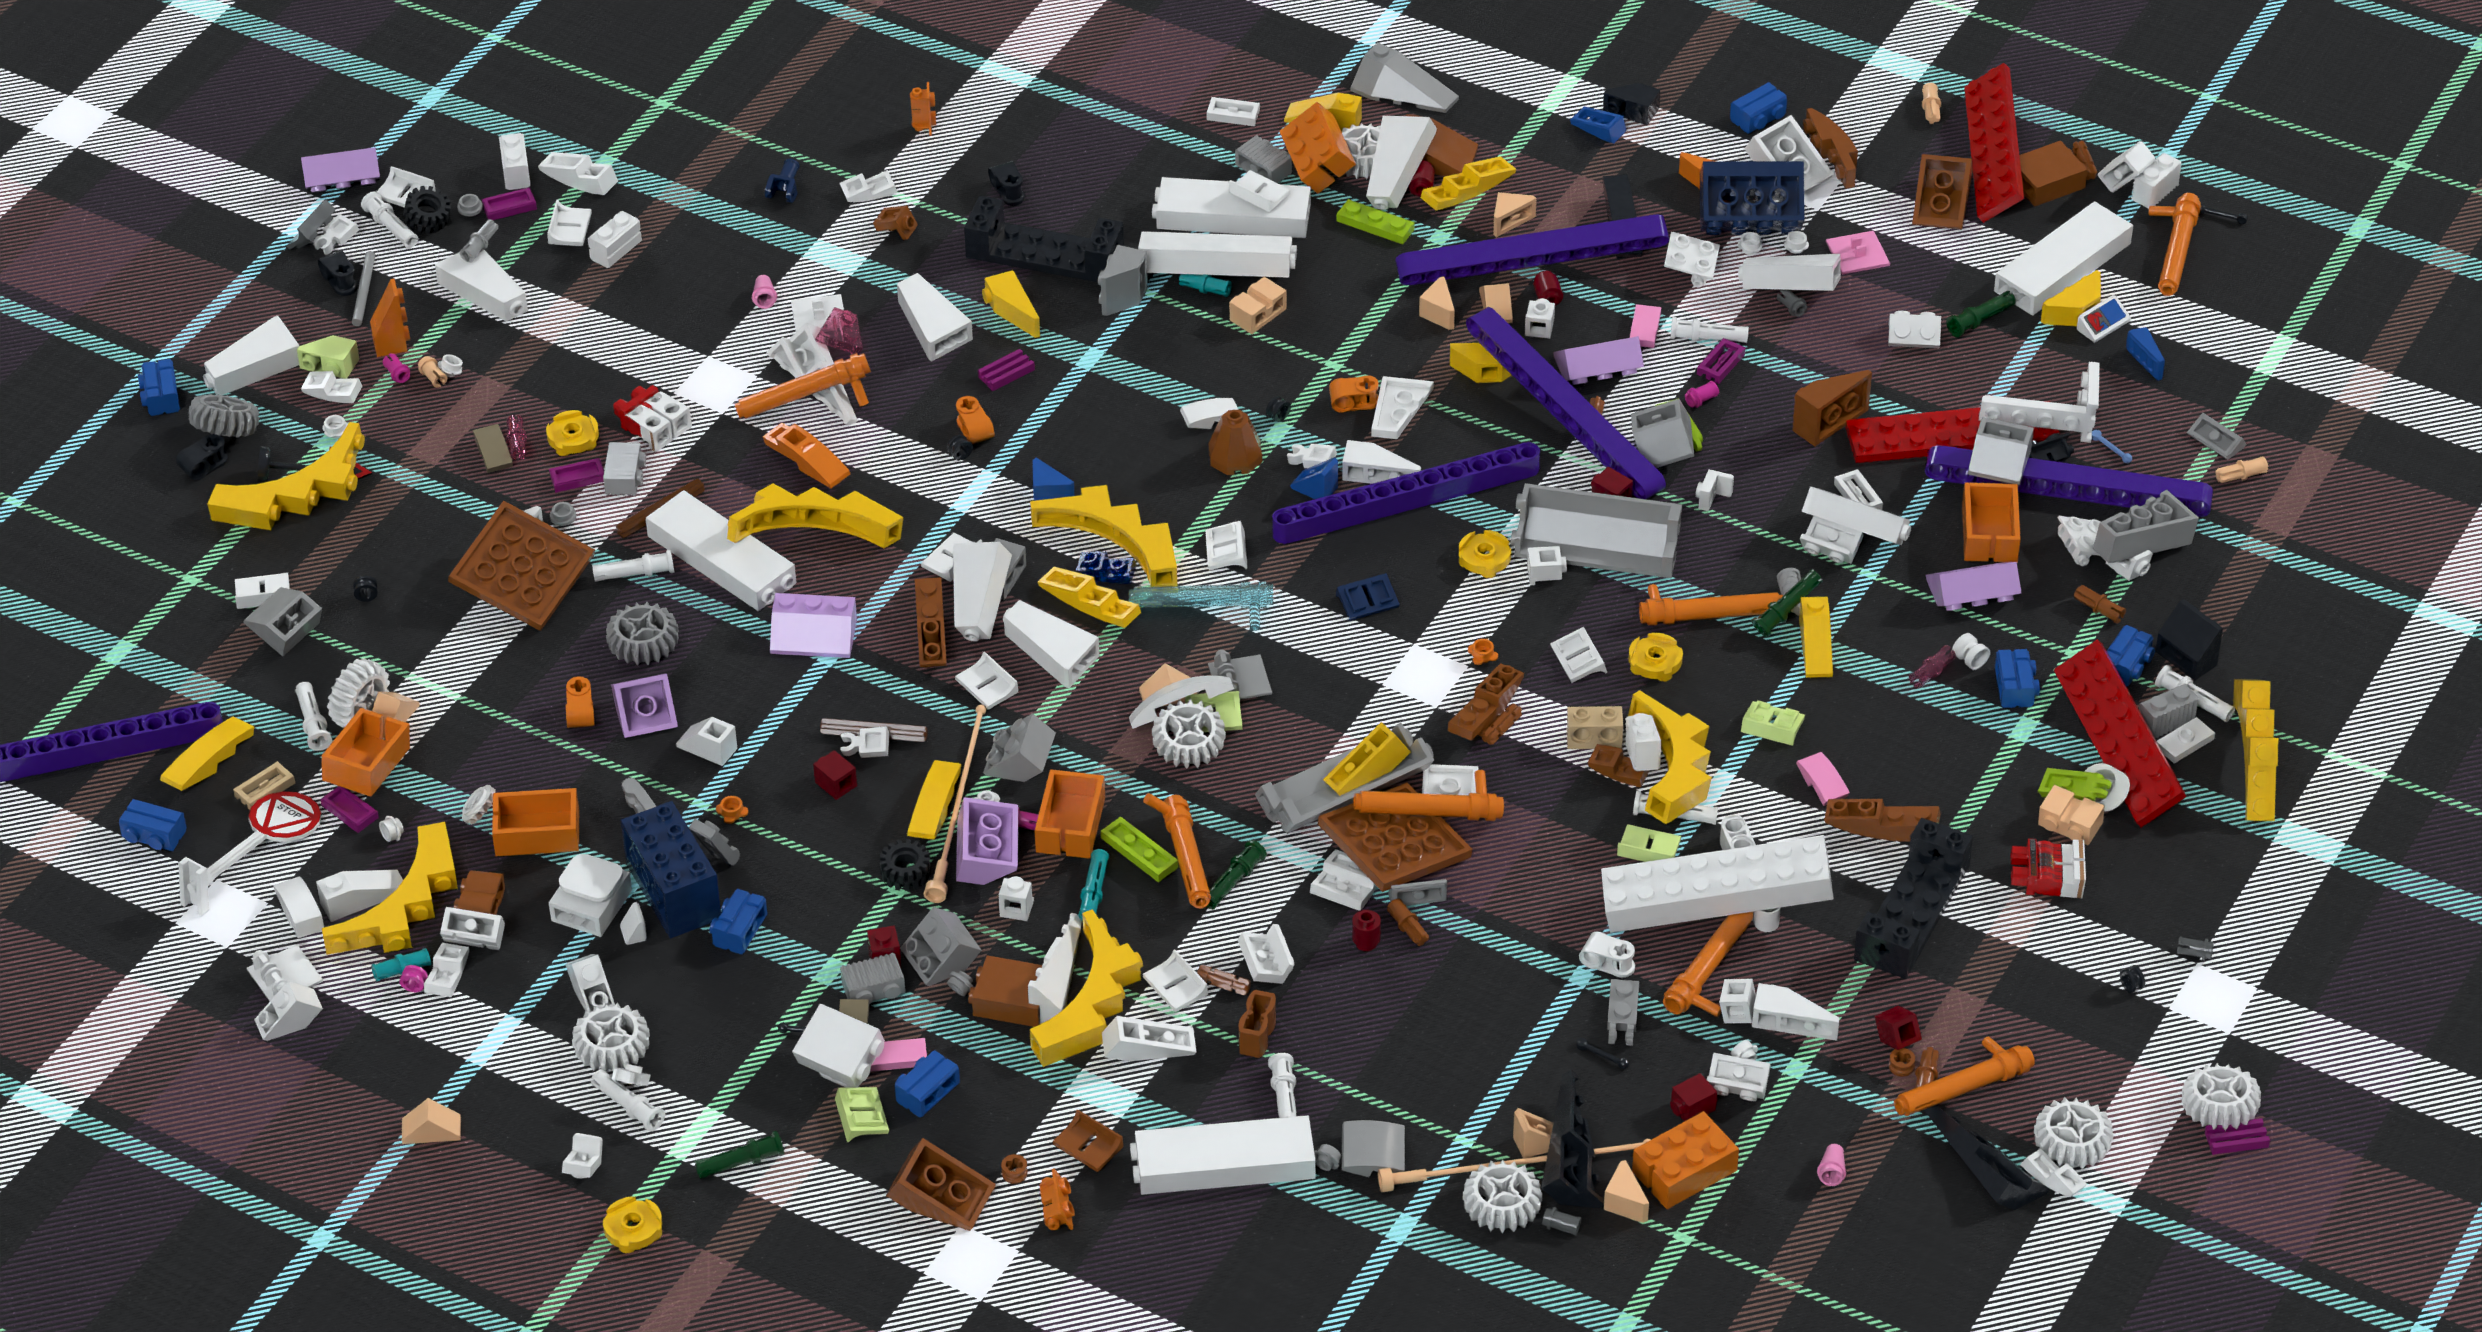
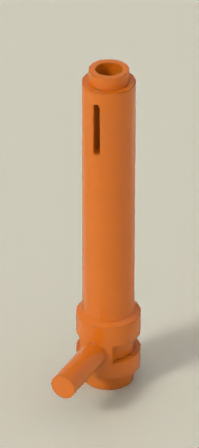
M2193 193L2181 195L2177 199L2175 206H2149V216H2173L2174 224L2158 284L2160 292L2166 296H2171L2178 291L2193 227L2196 226L2201 202L2198 196Z
M855 353L850 355L849 359L843 360L842 358L836 360L833 365L738 399L739 402L734 405L739 418L745 417L747 419L838 384L846 385L851 383L859 406H864L869 401L860 379L865 378V374L871 373L865 354L858 355Z
M1652 584L1647 588L1650 599L1639 603V616L1641 624L1647 623L1648 626L1657 625V622H1663L1666 625L1684 620L1761 615L1768 609L1767 606L1770 602H1777L1783 595L1774 592L1673 600L1672 597L1661 599L1657 585Z
M1477 770L1474 772L1476 793L1449 795L1360 791V793L1354 794L1353 808L1354 810H1359V813L1467 817L1468 820L1473 821L1485 818L1486 821H1495L1503 817L1504 800L1503 797H1497L1496 794L1487 793L1485 771Z
M1150 793L1146 794L1143 802L1162 813L1166 829L1171 833L1190 904L1199 909L1206 907L1209 904L1211 895L1192 830L1193 819L1187 801L1180 795H1171L1162 801Z
M1753 912L1728 915L1686 971L1679 974L1664 993L1663 1004L1669 1012L1678 1015L1686 1012L1693 1004L1716 1017L1720 1015V1005L1699 994L1702 991L1703 984L1753 920Z
M1985 1037L1982 1045L1993 1054L1991 1059L1899 1094L1897 1099L1894 1100V1107L1899 1115L1909 1116L1998 1080H2009L2015 1077L2016 1074L2021 1075L2028 1072L2034 1066L2033 1053L2027 1046L2021 1047L2019 1045L2005 1050L1991 1037Z

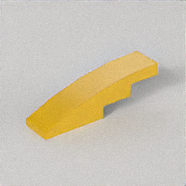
M1501 156L1464 164L1462 173L1443 177L1440 186L1423 189L1420 198L1436 211L1451 207L1495 187L1515 174L1516 168Z
M1053 567L1038 581L1041 588L1063 602L1088 615L1123 628L1127 627L1141 614L1139 604L1119 599L1116 590L1097 586L1092 576Z
M234 716L227 719L185 750L161 775L160 781L182 791L217 773L218 763L234 755L236 745L253 736L254 726Z
M934 760L920 791L907 836L935 840L947 818L948 805L954 796V785L961 774L960 763Z

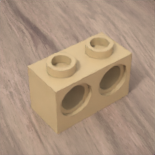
M1622 706L1567 707V749H1595L1597 744L1622 748Z

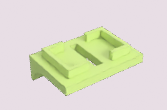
M1239 691L1225 692L1210 699L1207 693L1191 694L1185 697V704H1188L1191 698L1193 704H1198L1202 700L1204 708L1209 705L1215 707L1216 712H1219L1220 720H1223L1225 724L1224 731L1242 730ZM1205 726L1202 727L1203 732H1209Z
M1758 700L1757 702L1753 701L1743 717L1741 732L1793 746L1796 734L1804 721L1805 715L1793 709H1781L1770 706V703ZM1776 715L1774 723H1770L1772 717Z
M1627 824L1621 843L1618 842L1617 856L1644 862L1675 858L1681 836ZM1649 838L1654 839L1651 849H1646Z
M877 1087L838 1088L835 1101L847 1142L860 1135L888 1134L889 1128Z

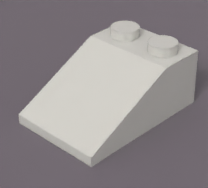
M1792 115L1753 136L1745 147V151L1753 161H1804V192L1834 175Z

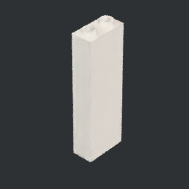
M1162 177L1161 186L1156 187L1155 202L1158 203L1153 204L1152 218L1157 220V229L1306 238L1311 206V187L1282 185L1290 189V194L1268 212L1229 193V181Z
M2094 201L1996 272L1994 292L2000 295L2007 290L2015 296V305L2033 316L2042 309L2043 303L2048 298L2054 297L2066 287H2070L2081 280L2082 277L2088 276L2130 245L2133 225Z
M1142 232L1138 246L1139 250L1146 251L1147 273L1289 277L1290 269H1295V260L1297 258V245H1292L1291 236Z
M684 490L646 517L649 538L667 550L671 549V552L757 611L771 604L774 601L775 593H784L796 584L795 564L751 535L736 543L728 540V519Z
M1309 1115L1135 1131V1143H1130L1131 1161L1137 1160L1138 1165L1133 1166L1134 1183H1140L1141 1195L1315 1179V1154Z

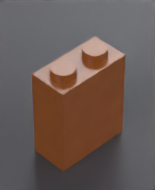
M2061 140L2019 155L2024 196L2034 206L2082 190L2086 186L2087 167L2076 158L2072 150L2067 148Z
M987 955L984 965L978 967L976 987H971L968 1002L972 1004L973 1016L1032 1027L1040 1025V1006L1029 1003L1028 984L1030 980H1037L1036 970L1042 968V965Z

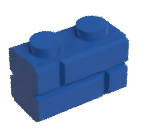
M1768 82L1733 101L1730 107V119L1747 134L1756 129H1762L1767 123L1774 119H1781L1785 115L1787 97Z
M165 359L159 360L158 363L155 361L143 363L141 365L143 374H138L140 389H145V391H140L142 407L147 406L151 416L161 415L164 412H178L180 407L173 361Z
M2128 625L2122 628L2107 650L2126 687L2130 685L2133 679L2138 680L2144 668L2143 664L2145 662L2150 663L2155 653V648L2152 647V635L2143 631L2138 632L2137 629Z
M2015 649L2014 651L1998 650L1995 658V673L2001 706L2003 708H2014L2016 706L2032 707L2035 696H2039L2040 692L2039 680H2034L2033 676H2036L2035 660H2030L2027 649Z
M132 799L127 807V811H124L119 819L123 838L131 843L141 842L148 844L156 850L166 849L173 851L187 828L184 813Z
M740 889L735 890L731 898H726L722 905L721 915L719 918L715 917L710 925V933L712 934L715 947L725 950L730 949L732 952L743 954L767 915L766 899L763 896L753 893L751 895L749 892Z
M935 1050L926 1058H919L914 1068L907 1075L902 1074L896 1080L895 1096L897 1103L906 1109L909 1108L912 1113L921 1118L960 1083L958 1065L948 1058L945 1059L943 1055Z

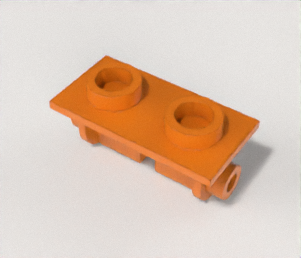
M927 82V89L916 87L910 93L911 109H921L911 110L912 127L916 131L929 129V136H932V126L936 125V111H931V107H935V93L930 92L929 82Z
M1053 1168V1178L1046 1177L1042 1179L1039 1185L1042 1204L1045 1206L1043 1207L1044 1222L1050 1230H1057L1060 1225L1065 1223L1070 1230H1073L1072 1217L1075 1216V1212L1068 1196L1071 1193V1187L1067 1178H1062Z

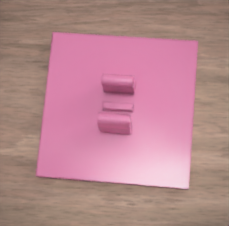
M1874 230L1826 239V244L1831 254H1840L1842 275L1890 266V262Z

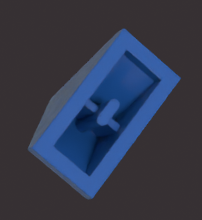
M1334 457L1303 470L1291 483L1290 487L1313 499L1332 495L1338 488V460Z
M1038 458L1033 459L1034 501L1075 496L1074 481Z

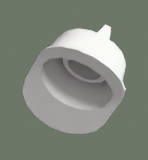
M2104 763L2094 764L2084 771L2099 773L2104 776V779L2112 782L2110 789H2105L2108 791L2106 799L2096 798L2095 802L2105 806V812L2117 808L2125 800L2129 792L2130 782L2123 772Z

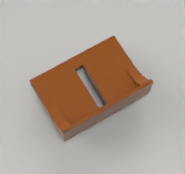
M1077 1109L1073 1120L1053 1140V1145L1099 1172L1123 1148V1136ZM1094 1136H1096V1138L1083 1151H1080Z

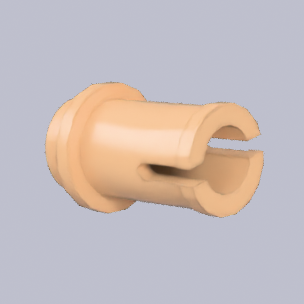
M426 356L419 361V372L422 375H426L434 387H441L437 381L438 379L443 385L447 382L448 377L437 366L435 358Z

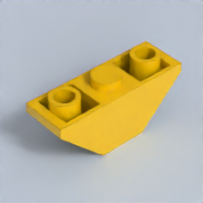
M2096 270L2088 276L2082 277L2081 280L2070 287H2066L2054 297L2048 298L2042 305L2041 322L2045 325L2077 326L2079 315L2100 303L2101 272Z
M1450 343V366L1476 383L1503 382L1511 376L1480 343Z

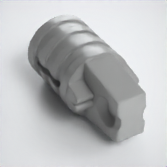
M1786 568L1777 574L1781 595L1784 596L1786 592L1801 580L1798 569ZM1800 603L1791 610L1792 613L1798 616L1800 614Z

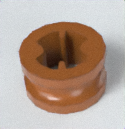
M1906 1048L1893 1050L1890 1054L1889 1070L1896 1076H1909L1914 1071V1053Z
M1012 1154L1002 1160V1177L1006 1182L1017 1184L1026 1179L1028 1175L1027 1161L1023 1156Z

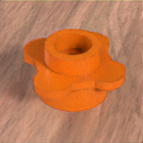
M1478 639L1468 647V653L1472 654L1474 664L1481 665L1482 663L1498 659V653L1494 652V644L1488 639Z
M728 796L722 799L721 803L716 806V813L721 814L724 817V822L730 824L740 817L747 816L748 808L743 807L742 800L739 797Z

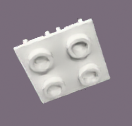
M1671 232L1664 267L1692 274L1691 282L1695 287L1700 288L1706 283L1707 279L1713 280L1720 245Z
M2058 516L2061 523L2058 526L2059 537H2061L2065 547L2071 553L2075 563L2080 564V566L2087 565L2091 555H2099L2093 550L2100 521Z
M298 944L269 957L267 952L258 950L253 954V965L247 967L248 972L269 1001L273 999L287 981L309 988L323 982V979Z

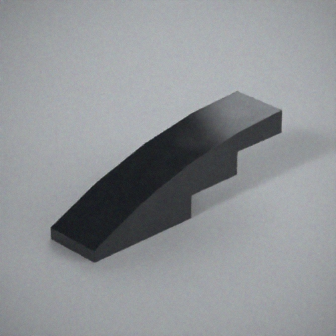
M1628 175L1603 176L1602 181L1608 222L1637 217ZM1642 250L1618 253L1616 258L1642 257Z

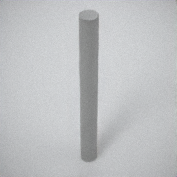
M367 251L365 254L352 318L354 326H361L375 260V253L372 251Z

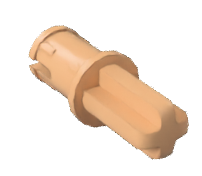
M1926 83L1923 85L1924 89H1922L1924 98L1922 107L1925 110L1926 120L1929 121V124H1934V122L1940 121L1939 108L1941 107V100L1938 97L1937 85Z
M2263 456L2249 461L2238 460L2234 465L2218 468L2215 471L2216 479L2221 483L2240 478L2243 481L2250 476L2267 473L2268 463Z

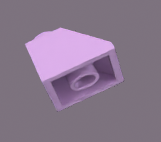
M667 674L611 684L624 738L678 727Z

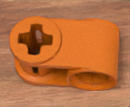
M1367 375L1333 380L1329 385L1332 408L1336 412L1341 413L1376 408L1378 380L1373 376ZM1365 383H1368V389H1365ZM1367 396L1370 398L1369 403L1367 402Z
M972 396L959 398L956 402V409L959 413L957 425L963 435L972 444L993 438L995 436L993 424L985 414L979 401Z
M573 677L566 684L567 728L595 726L590 681L584 677Z

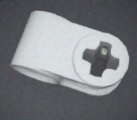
M1593 932L1579 954L1580 961L1586 967L1597 969L1619 978L1629 977L1635 971V963L1632 960L1635 953L1634 946L1628 941L1608 936L1602 932Z

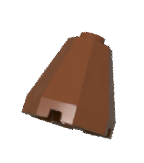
M1228 410L1221 416L1208 443L1210 465L1226 475H1234V471H1241V474H1249L1262 463L1260 438L1248 414L1241 410Z

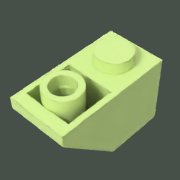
M334 335L299 346L297 349L300 369L313 372L333 371L335 377L343 379L348 378L359 361L357 342Z

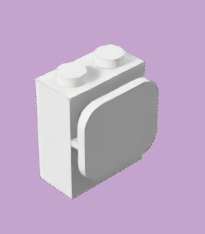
M579 854L573 857L559 878V888L549 901L551 921L602 937L632 891L630 872L623 870L616 863L588 854Z
M819 1004L792 1052L799 1064L819 1072L823 1078L844 1087L858 1088L867 1079L871 1065L876 1057L882 1053L885 1040L878 1028L823 1004Z

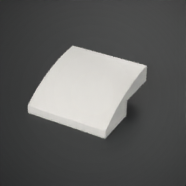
M1335 849L1324 861L1323 871L1311 883L1310 893L1361 911L1377 886L1344 852Z

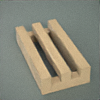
M277 761L234 788V796L237 799H241L242 804H247L250 810L257 800L268 794L286 790L295 784V779Z

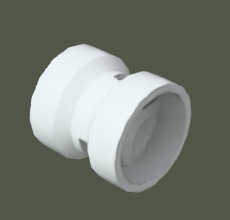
M1970 633L1959 637L1952 648V653L1959 659H1964L1965 664L1972 670L1981 668L1990 656V650L1985 645L1978 644L1977 639Z

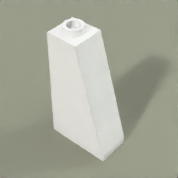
M1383 116L1366 194L1373 207L1380 210L1398 207L1436 134L1437 128L1430 117Z
M484 249L479 252L473 262H466L457 253L435 264L437 282L440 286L507 322L528 311L526 293Z
M1840 254L1746 258L1742 266H1739L1738 279L1743 281V289L1833 291L1841 279Z
M916 273L897 283L898 302L931 362L973 340L972 321L921 275Z
M275 316L205 362L206 374L203 375L204 382L208 389L212 388L216 395L222 396L299 365L297 354L299 344L279 316Z
M1810 487L1802 509L1804 513L1895 544L1902 545L1903 540L1906 541L1911 531L1909 519L1814 487Z
M1000 542L954 544L955 628L969 641L991 638L1012 554Z
M1019 600L1012 608L1007 609L1003 616L1005 635L1067 688H1070L1099 657V637Z

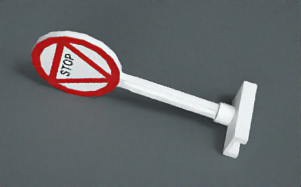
M284 791L268 794L257 800L250 808L249 823L254 833L209 868L187 857L178 862L181 905L185 907L192 903L197 906L198 914L203 916L209 911L208 886L213 883L214 878L265 839L277 842H291L312 834L320 825L321 811L318 804L309 796L297 792Z

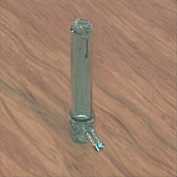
M1261 581L1258 584L1241 582L1240 585L1134 587V590H1129V602L1139 604L1140 608L1214 606L1249 608L1250 630L1258 631L1260 629V608L1274 605L1273 584H1266V581Z

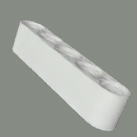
M1734 814L1725 816L1722 819L1720 831L1722 850L1756 845L1746 821L1741 816ZM1781 907L1753 911L1755 927L1763 932L1776 930L1779 926Z

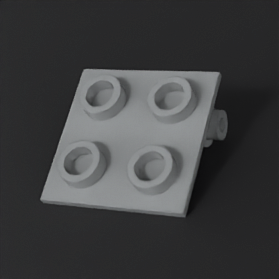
M1218 650L1214 657V662L1208 663L1211 676H1224L1231 679L1234 689L1228 692L1239 691L1240 699L1272 694L1261 654L1231 659L1228 652Z

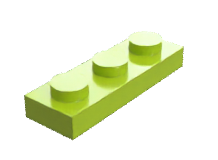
M1349 199L1337 213V222L1400 244L1405 243L1415 228V222Z
M1119 817L1101 830L1102 840L1157 882H1160L1178 868V860L1122 817Z

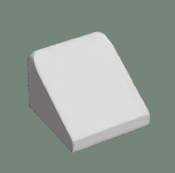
M637 902L631 905L620 924L626 945L646 941L647 938L645 921Z

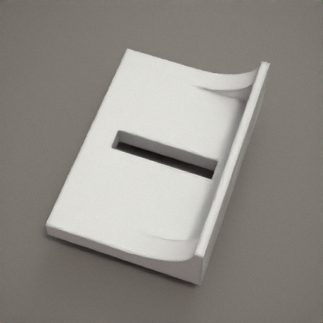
M391 166L387 180L377 192L381 195L383 201L405 207L406 198L409 192L412 193L414 188L420 190V186H425V190H428L429 186H432L433 191L436 190L434 180Z
M1251 170L1237 182L1229 181V193L1268 212L1290 194V189Z
M556 200L548 229V244L583 246L592 214L591 209L566 207L559 200Z
M1241 521L1205 530L1209 570L1229 565H1240L1247 569L1245 531Z
M953 533L921 562V567L951 582L954 579L952 558L954 544L975 542H971Z
M288 573L235 579L237 609L258 607L280 587L290 589ZM261 584H265V592L260 593Z
M1584 627L1550 643L1571 683L1594 672L1602 671L1605 674L1607 673L1605 664Z
M983 652L976 664L955 676V680L988 710L1018 693L1017 681L985 652Z
M1175 949L1165 962L1143 973V978L1174 1012L1208 995L1207 983Z

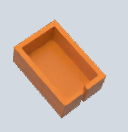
M1318 102L1279 131L1301 181L1310 186L1317 194L1335 181L1334 177L1320 167V165L1323 164L1338 177H1341L1356 165L1334 115Z
M1965 482L1962 501L1964 561L1988 562L1989 558H1993L1994 562L2018 563L2020 547L2018 484Z
M360 708L322 754V781L372 797L410 749V724L387 717L385 719V740H383V715Z
M1050 769L1035 827L1037 853L1061 855V851H1065L1066 856L1091 859L1105 801L1104 775Z
M576 788L493 793L492 836L495 856L579 851V805Z
M1703 1111L1633 1150L1632 1172L1647 1188L1652 1187L1651 1193L1666 1209H1669L1736 1172L1739 1148Z

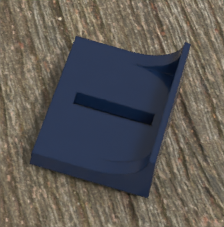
M1387 573L1337 587L1336 597L1340 598L1349 621L1394 609L1400 605ZM1363 589H1367L1374 606L1369 605Z

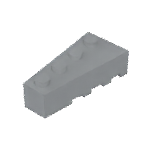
M2168 490L2161 492L2160 497L2157 499L2151 497L2142 506L2134 505L2130 507L2129 512L2126 514L2120 512L2100 522L2093 550L2108 563H2114L2133 558L2147 550L2157 553L2190 545L2193 541L2199 517Z

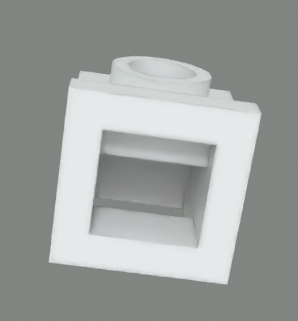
M1544 298L1529 301L1525 320V336L1550 339L1554 322L1555 303H1550ZM1533 322L1546 323V327L1532 326Z
M1559 546L1528 548L1527 570L1530 585H1535V581L1562 580V573L1567 572L1566 557H1561Z
M1017 876L1009 879L1004 878L999 892L1000 917L1027 921L1034 902L1031 882H1025ZM1010 903H1020L1021 909L1009 907Z
M1724 979L1719 1001L1724 1023H1752V1012L1756 999L1753 979Z

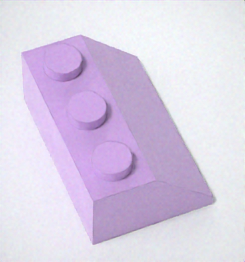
M376 147L301 157L306 189L311 188V192L326 191V186L336 185V189L349 188L352 182L360 181L361 185L376 184L375 179H380Z
M1639 336L1553 352L1562 377L1567 381L1572 380L1573 385L1588 382L1587 377L1597 375V380L1613 378L1612 372L1621 371L1622 376L1637 373L1636 368L1644 367Z
M2000 562L1926 575L1927 583L1937 606H1946L1947 611L1961 609L1962 603L1972 602V606L1988 604L1987 599L1997 598L1998 602L2014 600L2013 595L2021 594L2017 562Z
M775 593L771 618L770 654L850 658L857 623L855 597Z
M964 797L957 818L956 881L985 885L1017 870L1018 805Z

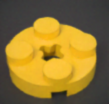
M571 410L559 413L553 417L554 421L550 426L548 423L546 427L548 443L552 448L556 449V453L560 456L593 450L597 446L596 441L599 437L598 423L590 414L589 417L582 415V411Z
M1484 530V534L1475 535V532H1471L1464 536L1459 543L1460 566L1470 572L1481 574L1485 578L1496 576V573L1505 569L1511 561L1509 541L1504 535L1496 531ZM1486 551H1489L1488 554H1482V553H1480V552H1483V553H1484V552H1486Z
M1649 633L1647 638L1641 640L1640 637L1636 638L1629 647L1630 670L1635 675L1668 681L1682 665L1683 650L1677 646V641L1669 635ZM1655 654L1660 655L1659 658H1653L1651 656H1654Z
M636 1197L619 1199L609 1206L606 1211L607 1215L603 1218L605 1237L612 1245L619 1247V1250L623 1253H631L634 1250L647 1247L662 1236L660 1209L654 1202L645 1199V1202L636 1200ZM630 1220L634 1223L639 1222L636 1226H628V1221Z

